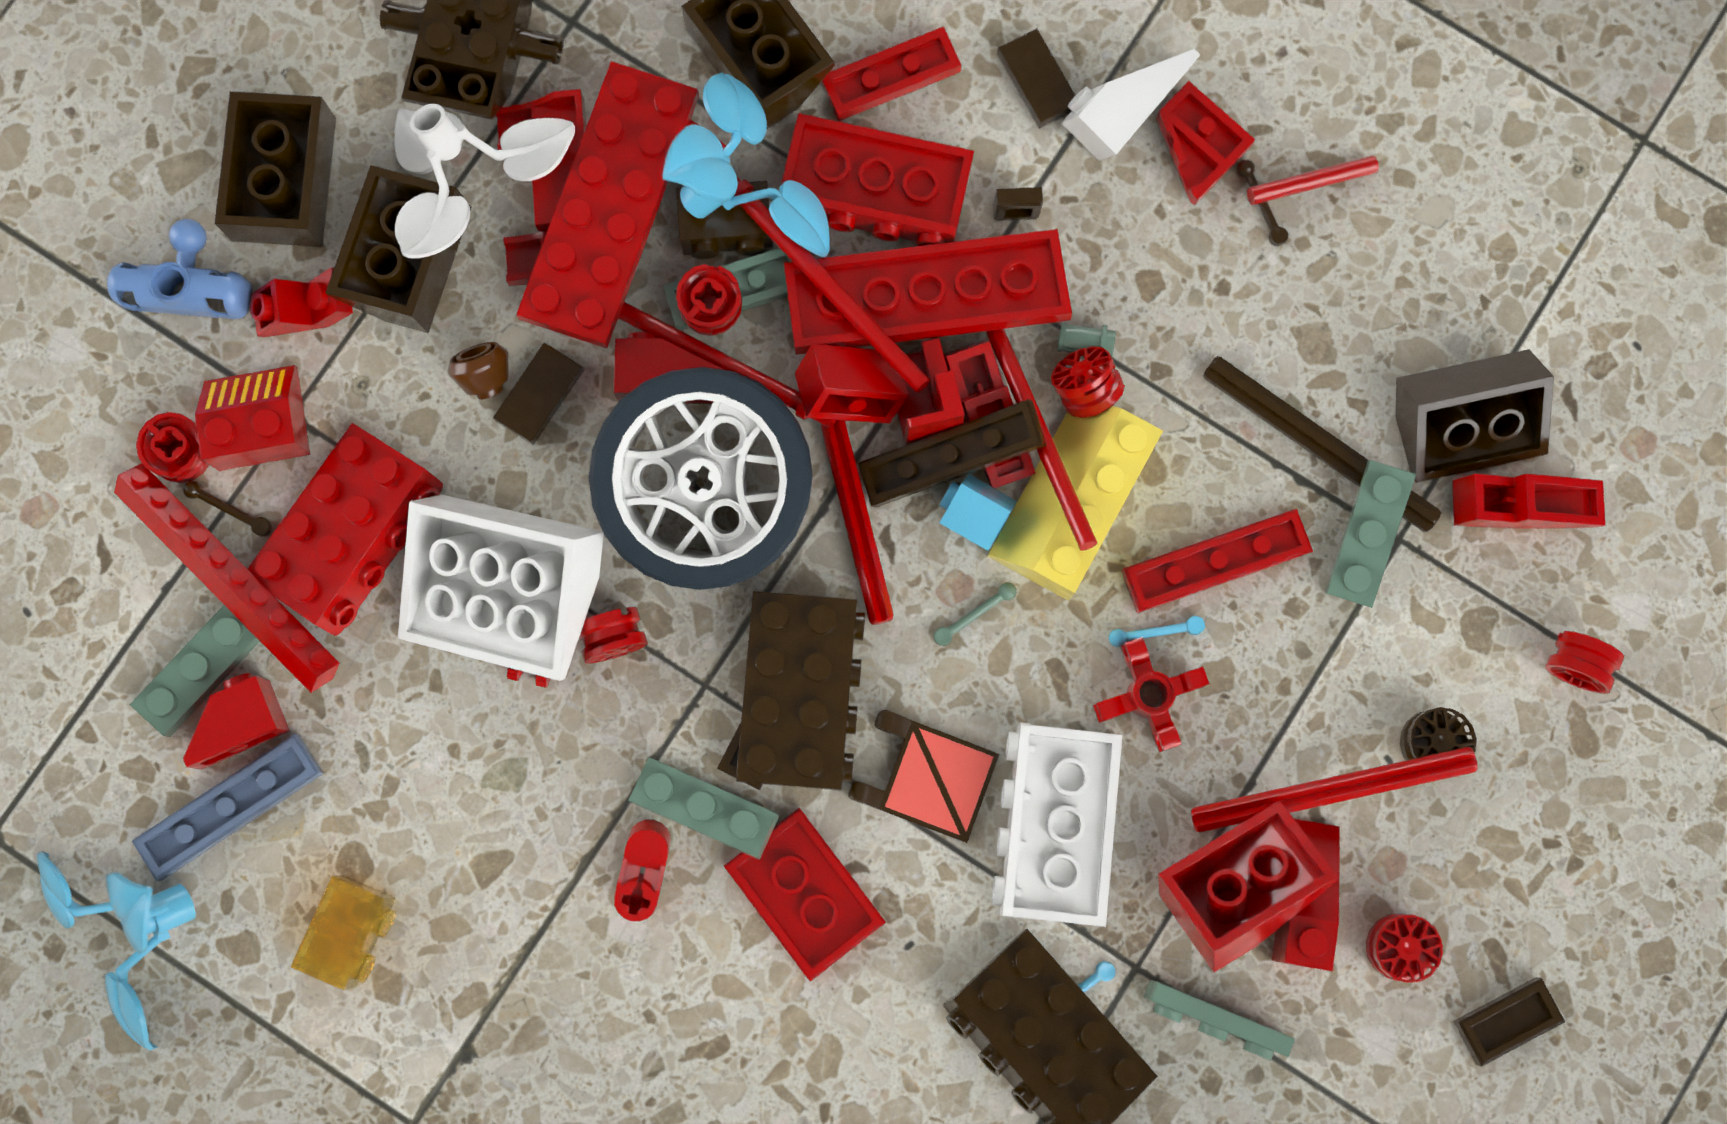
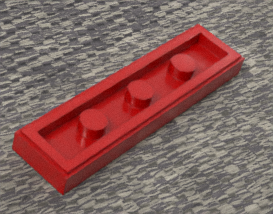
M1296 508L1123 568L1121 572L1135 610L1139 614L1312 553L1313 549Z

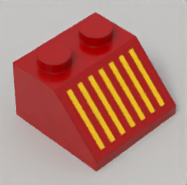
M296 365L204 381L195 411L202 461L218 471L310 455L299 373Z

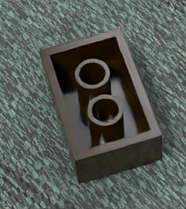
M230 91L214 224L232 242L323 247L336 117L322 97Z

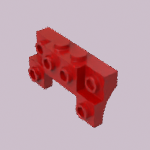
M581 89L553 91L531 102L500 107V110L495 115L498 130L497 150H502L500 145L502 134L511 126L526 120L557 118L571 121L575 125L573 139L558 166L546 176L532 180L535 226L538 232L503 237V244L506 250V282L508 286L528 284L586 129L585 100Z

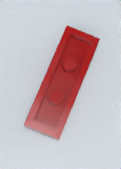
M942 26L833 70L821 81V85L837 121H842L961 72L962 64L945 27Z

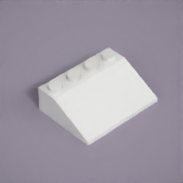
M446 495L410 501L398 639L558 681L564 680L599 580L603 531Z

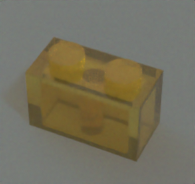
M344 875L331 876L290 968L341 990L356 988L358 982L363 984L369 977L376 961V956L371 955L377 939L378 937L384 938L394 922L396 911L391 908L396 897Z

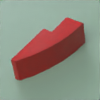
M981 340L944 354L948 371H954L965 414L964 423L1013 405L1008 386L1003 384L990 341ZM1029 452L983 469L989 485L993 488H998L1036 474Z
M1475 473L1452 480L1454 526L1519 529L1597 528L1606 526L1603 480L1527 473L1516 477Z

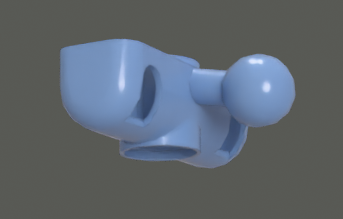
M193 219L178 220L170 228L169 240L174 249L177 250L176 263L164 262L160 265L141 264L140 266H134L122 262L113 266L108 274L107 290L111 299L127 310L226 319H241L249 311L252 284L244 276L233 271L225 274L217 270L195 268L196 253L205 247L207 236L202 225ZM184 281L182 290L173 296L174 288L177 284ZM124 291L133 292L138 305L124 303ZM206 299L223 300L227 313L210 309Z

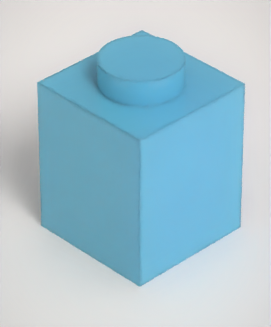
M969 474L961 485L955 482L951 483L939 505L946 509L939 523L989 551L1017 501Z

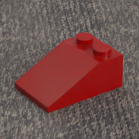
M1281 801L1276 802L1158 873L1159 896L1213 973L1257 947L1338 881V875Z

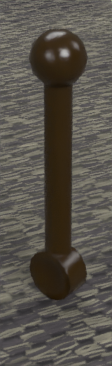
M1248 159L1239 162L1237 167L1239 175L1246 178L1250 187L1259 185L1254 175V163ZM1267 202L1258 204L1271 231L1268 237L1269 242L1274 246L1283 245L1288 239L1287 230L1278 226Z
M189 481L183 487V493L187 498H199L251 526L252 531L258 536H267L272 530V524L266 518H254L202 490L201 485L196 481Z

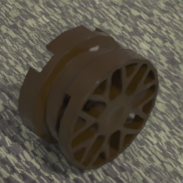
M1438 707L1416 713L1407 720L1401 731L1400 747L1405 760L1465 747L1472 748L1475 753L1477 738L1473 725L1465 715L1451 708ZM1458 717H1460L1463 720L1461 723L1457 719ZM1465 724L1469 727L1470 732L1465 731Z

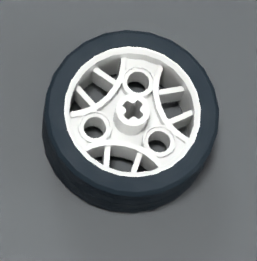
M699 367L670 371L647 380L619 401L603 422L592 448L588 479L592 508L603 534L624 560L644 575L667 585L705 590L729 587L754 577L782 555L796 537L808 509L813 473L810 449L801 426L782 399L760 382L737 372ZM697 399L713 401L710 411L702 424L685 401ZM675 405L694 430V433L682 442L668 447L656 416L666 408ZM730 423L738 429L740 440L735 448L723 449L716 444L714 432L719 424ZM646 426L657 449L644 450L634 448L639 435ZM761 431L770 440L776 456L749 453ZM746 462L777 465L780 477L779 490L747 493L745 482ZM654 463L665 469L668 480L663 489L656 490L647 486L643 478L647 465ZM707 467L710 470L708 479L713 483L708 482L704 487H700L696 484L698 475L693 471L697 472L701 468ZM777 499L771 516L763 524L750 502ZM636 505H657L649 525L640 515ZM721 506L734 508L740 518L738 527L730 531L720 529L714 521L715 510ZM666 508L683 515L694 524L679 546L665 540L656 533ZM701 531L711 551H698L686 548L696 534Z

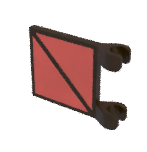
M888 710L880 711L875 720V727L881 731L904 738L887 787L883 791L866 783L856 781L851 784L848 797L861 804L968 843L999 754L917 723Z

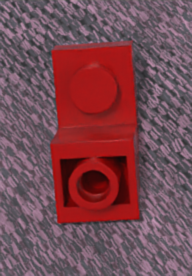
M330 267L308 282L274 278L254 291L250 303V312L255 320L257 337H271L327 328L353 313L352 306L326 294L334 268Z

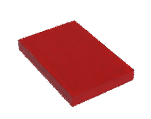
M800 807L774 827L760 860L741 852L724 865V868L810 982L886 923Z

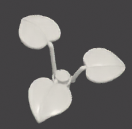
M428 104L417 111L398 109L394 144L399 164L406 172L413 175H424L434 170L439 185L438 195L435 193L417 195L401 208L395 222V236L401 247V254L407 258H422L437 254L455 243L467 228L470 219L469 203L462 196H449V186L440 163L441 160L447 161L456 157L461 150L463 140H466L496 161L504 160L503 168L510 178L519 181H532L546 176L561 162L575 134L573 122L557 118H539L517 123L502 134L500 139L502 150H496L471 134L456 115L445 112L443 107L438 104Z

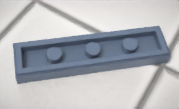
M293 734L132 840V843L155 880L163 881L323 775L324 772L301 736Z

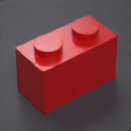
M811 344L794 373L806 418L890 424L909 395L904 379L876 350L870 348Z

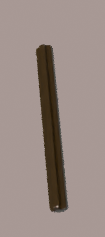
M1217 356L1212 360L1204 371L1203 377L1205 380L1360 487L1368 462L1367 458L1222 357ZM1411 490L1402 518L1421 531L1428 532L1438 522L1441 511Z

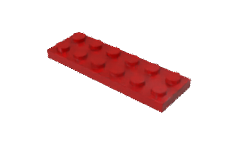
M613 61L610 62L516 314L519 320L608 348L668 184V180H664L662 175L669 148L679 132L689 126L699 99L697 88Z
M1058 229L816 259L894 342L1070 321L1072 317ZM793 262L784 263L795 355L806 354L811 344H828L853 348L871 346Z

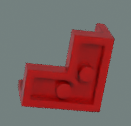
M940 338L921 342L920 352L907 355L930 379V382L922 391L916 393L905 381L909 395L897 412L905 445L963 424L965 414L954 371H948Z

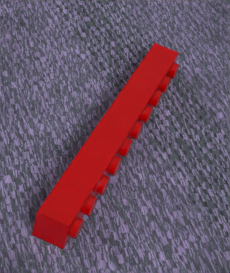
M141 463L118 475L114 493L310 693L334 678L340 664L335 657L150 470Z

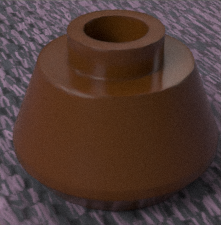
M485 342L471 346L451 358L447 370L448 375L467 395H477L479 400L494 397L504 390L503 384L509 379L508 351L497 342Z

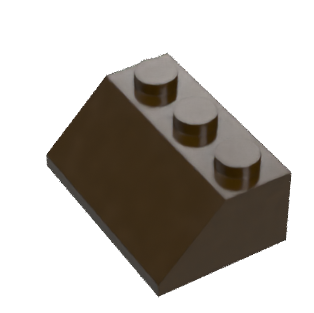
M689 0L681 6L686 31L718 74L723 72L733 76L754 93L764 110L767 129L799 109L835 66L834 60L789 0Z
M370 165L326 290V294L329 297L385 322L429 333L461 237L450 247L437 254L422 258H407L401 254V247L395 236V222L401 208L415 196L423 193H435L438 195V182ZM449 186V196L463 197L457 187Z
M1530 349L1396 378L1395 417L1410 472L1416 474L1415 483L1548 454L1554 376Z

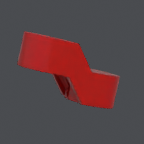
M645 819L638 822L632 827L627 839L614 896V906L617 912L629 921L640 922L648 919L654 913L658 904L671 845L669 830L659 821ZM641 867H645V873H640Z

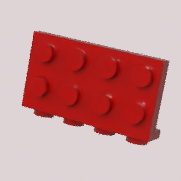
M798 113L781 185L785 181L792 180L801 183L811 190L825 210L828 226L837 231L853 232L854 229L872 232V235L879 240L896 242L901 238L915 241L917 246L955 242L974 150Z
M351 423L247 569L275 598L317 627L337 636L354 621L361 604L371 590L380 584L386 569L398 552L405 548L409 502L439 495L443 489V483L422 466L356 424Z

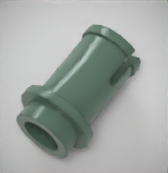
M1061 322L1057 352L1073 353L1079 349L1094 346L1103 347L1109 351L1112 357L1116 331L1107 330L1108 325H1103L1102 329L1069 325Z

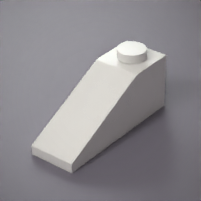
M1195 49L1109 81L1092 90L1088 87L1083 88L1068 104L1071 113L1062 124L1099 161L1116 155L1198 59L1200 54Z

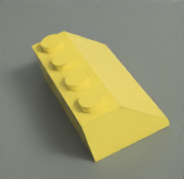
M1114 406L1095 416L1085 418L1073 417L1066 413L1052 439L1096 537L1097 545L1085 551L1079 549L1040 460L1035 469L1036 474L1031 476L987 557L1069 601L1078 589L1163 430L1122 408Z

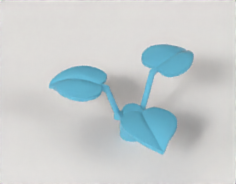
M723 72L712 76L704 85L703 103L713 122L722 130L731 133L730 142L723 149L719 139L710 130L699 125L687 126L679 132L669 148L662 178L684 185L680 191L682 204L691 215L697 218H705L721 205L725 209L730 210L739 204L764 198L772 199L769 211L779 229L791 240L810 252L826 257L830 250V237L825 210L816 195L801 183L788 180L780 186L779 191L771 187L734 196L738 182L736 173L730 165L729 156L739 145L741 138L753 145L760 143L766 134L767 121L759 100L746 85Z
M43 851L37 853V863L44 898L50 911L63 927L68 929L74 926L73 916L77 917L114 911L118 919L121 920L125 936L136 952L115 970V974L112 971L105 974L108 1002L118 1024L131 1039L150 1051L158 1048L149 1041L144 1011L137 994L128 983V972L159 943L170 939L169 930L195 919V907L188 891L182 884H178L152 895V887L136 884L123 875L112 872L106 877L110 902L81 906L72 900L69 885L59 869L48 859L49 853ZM153 933L154 936L148 941V934Z

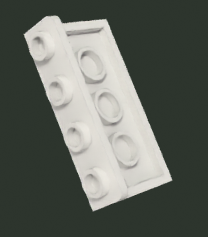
M1023 722L1017 725L1016 732H1008L1006 760L1014 761L1012 780L1004 779L1001 796V808L1009 809L1007 828L999 827L996 850L997 856L1004 857L1003 876H994L992 905H1000L999 915L1106 927L1123 735L1036 726Z

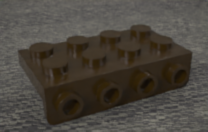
M753 591L736 782L827 789L832 791H841L842 781L852 782L854 753H845L846 734L856 735L858 706H849L850 687L860 686L862 659H852L854 640L863 641L865 613L856 612L857 599Z
M1028 929L1019 933L956 995L950 997L943 1004L949 1013L946 1019L953 1030L965 1039L968 1036L981 1050L978 1055L982 1063L996 1076L1002 1074L1014 1088L1011 1094L1015 1101L1028 1113L1032 1114L1035 1112L1045 1124H1112L1158 1077Z

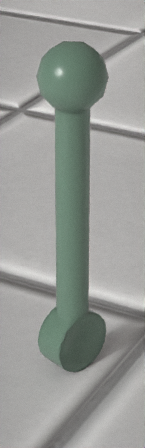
M1009 582L1001 584L998 593L948 628H938L934 633L935 643L940 646L948 645L955 633L1001 601L1012 600L1017 593L1016 587Z

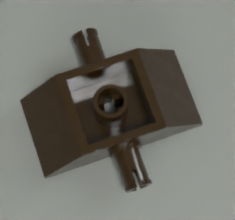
M385 0L382 4L384 9H388V12L380 11V26L382 29L418 35L401 97L404 102L423 106L438 104L447 111L492 120L500 110V107L511 96L521 56L551 62L555 65H558L561 61V56L557 55V53H563L564 39L562 35L528 30L532 14V0H427L423 8L396 3L391 0Z

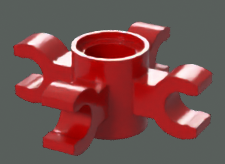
M1143 637L1125 642L1120 647L1134 681L1129 685L1127 693L1092 705L1098 722L1101 723L1133 712L1140 717L1148 718L1159 752L1182 745L1168 709L1173 705L1176 696L1210 684L1204 667L1202 666L1169 678L1167 675L1153 670ZM1143 683H1153L1160 689L1162 700L1158 707H1149L1142 702L1139 691Z

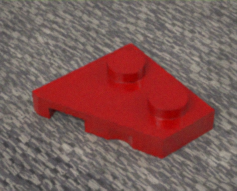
M1190 81L1161 108L1156 117L1188 199L1194 206L1253 146L1256 140Z

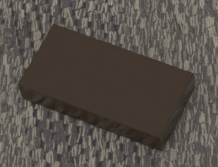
M1037 28L998 47L997 55L1039 129L1071 113L1068 104L1076 95Z
M543 343L493 416V419L534 445L584 372V368L548 344Z
M1535 977L1453 1022L1476 1065L1484 1066L1565 1023V1020L1542 978Z

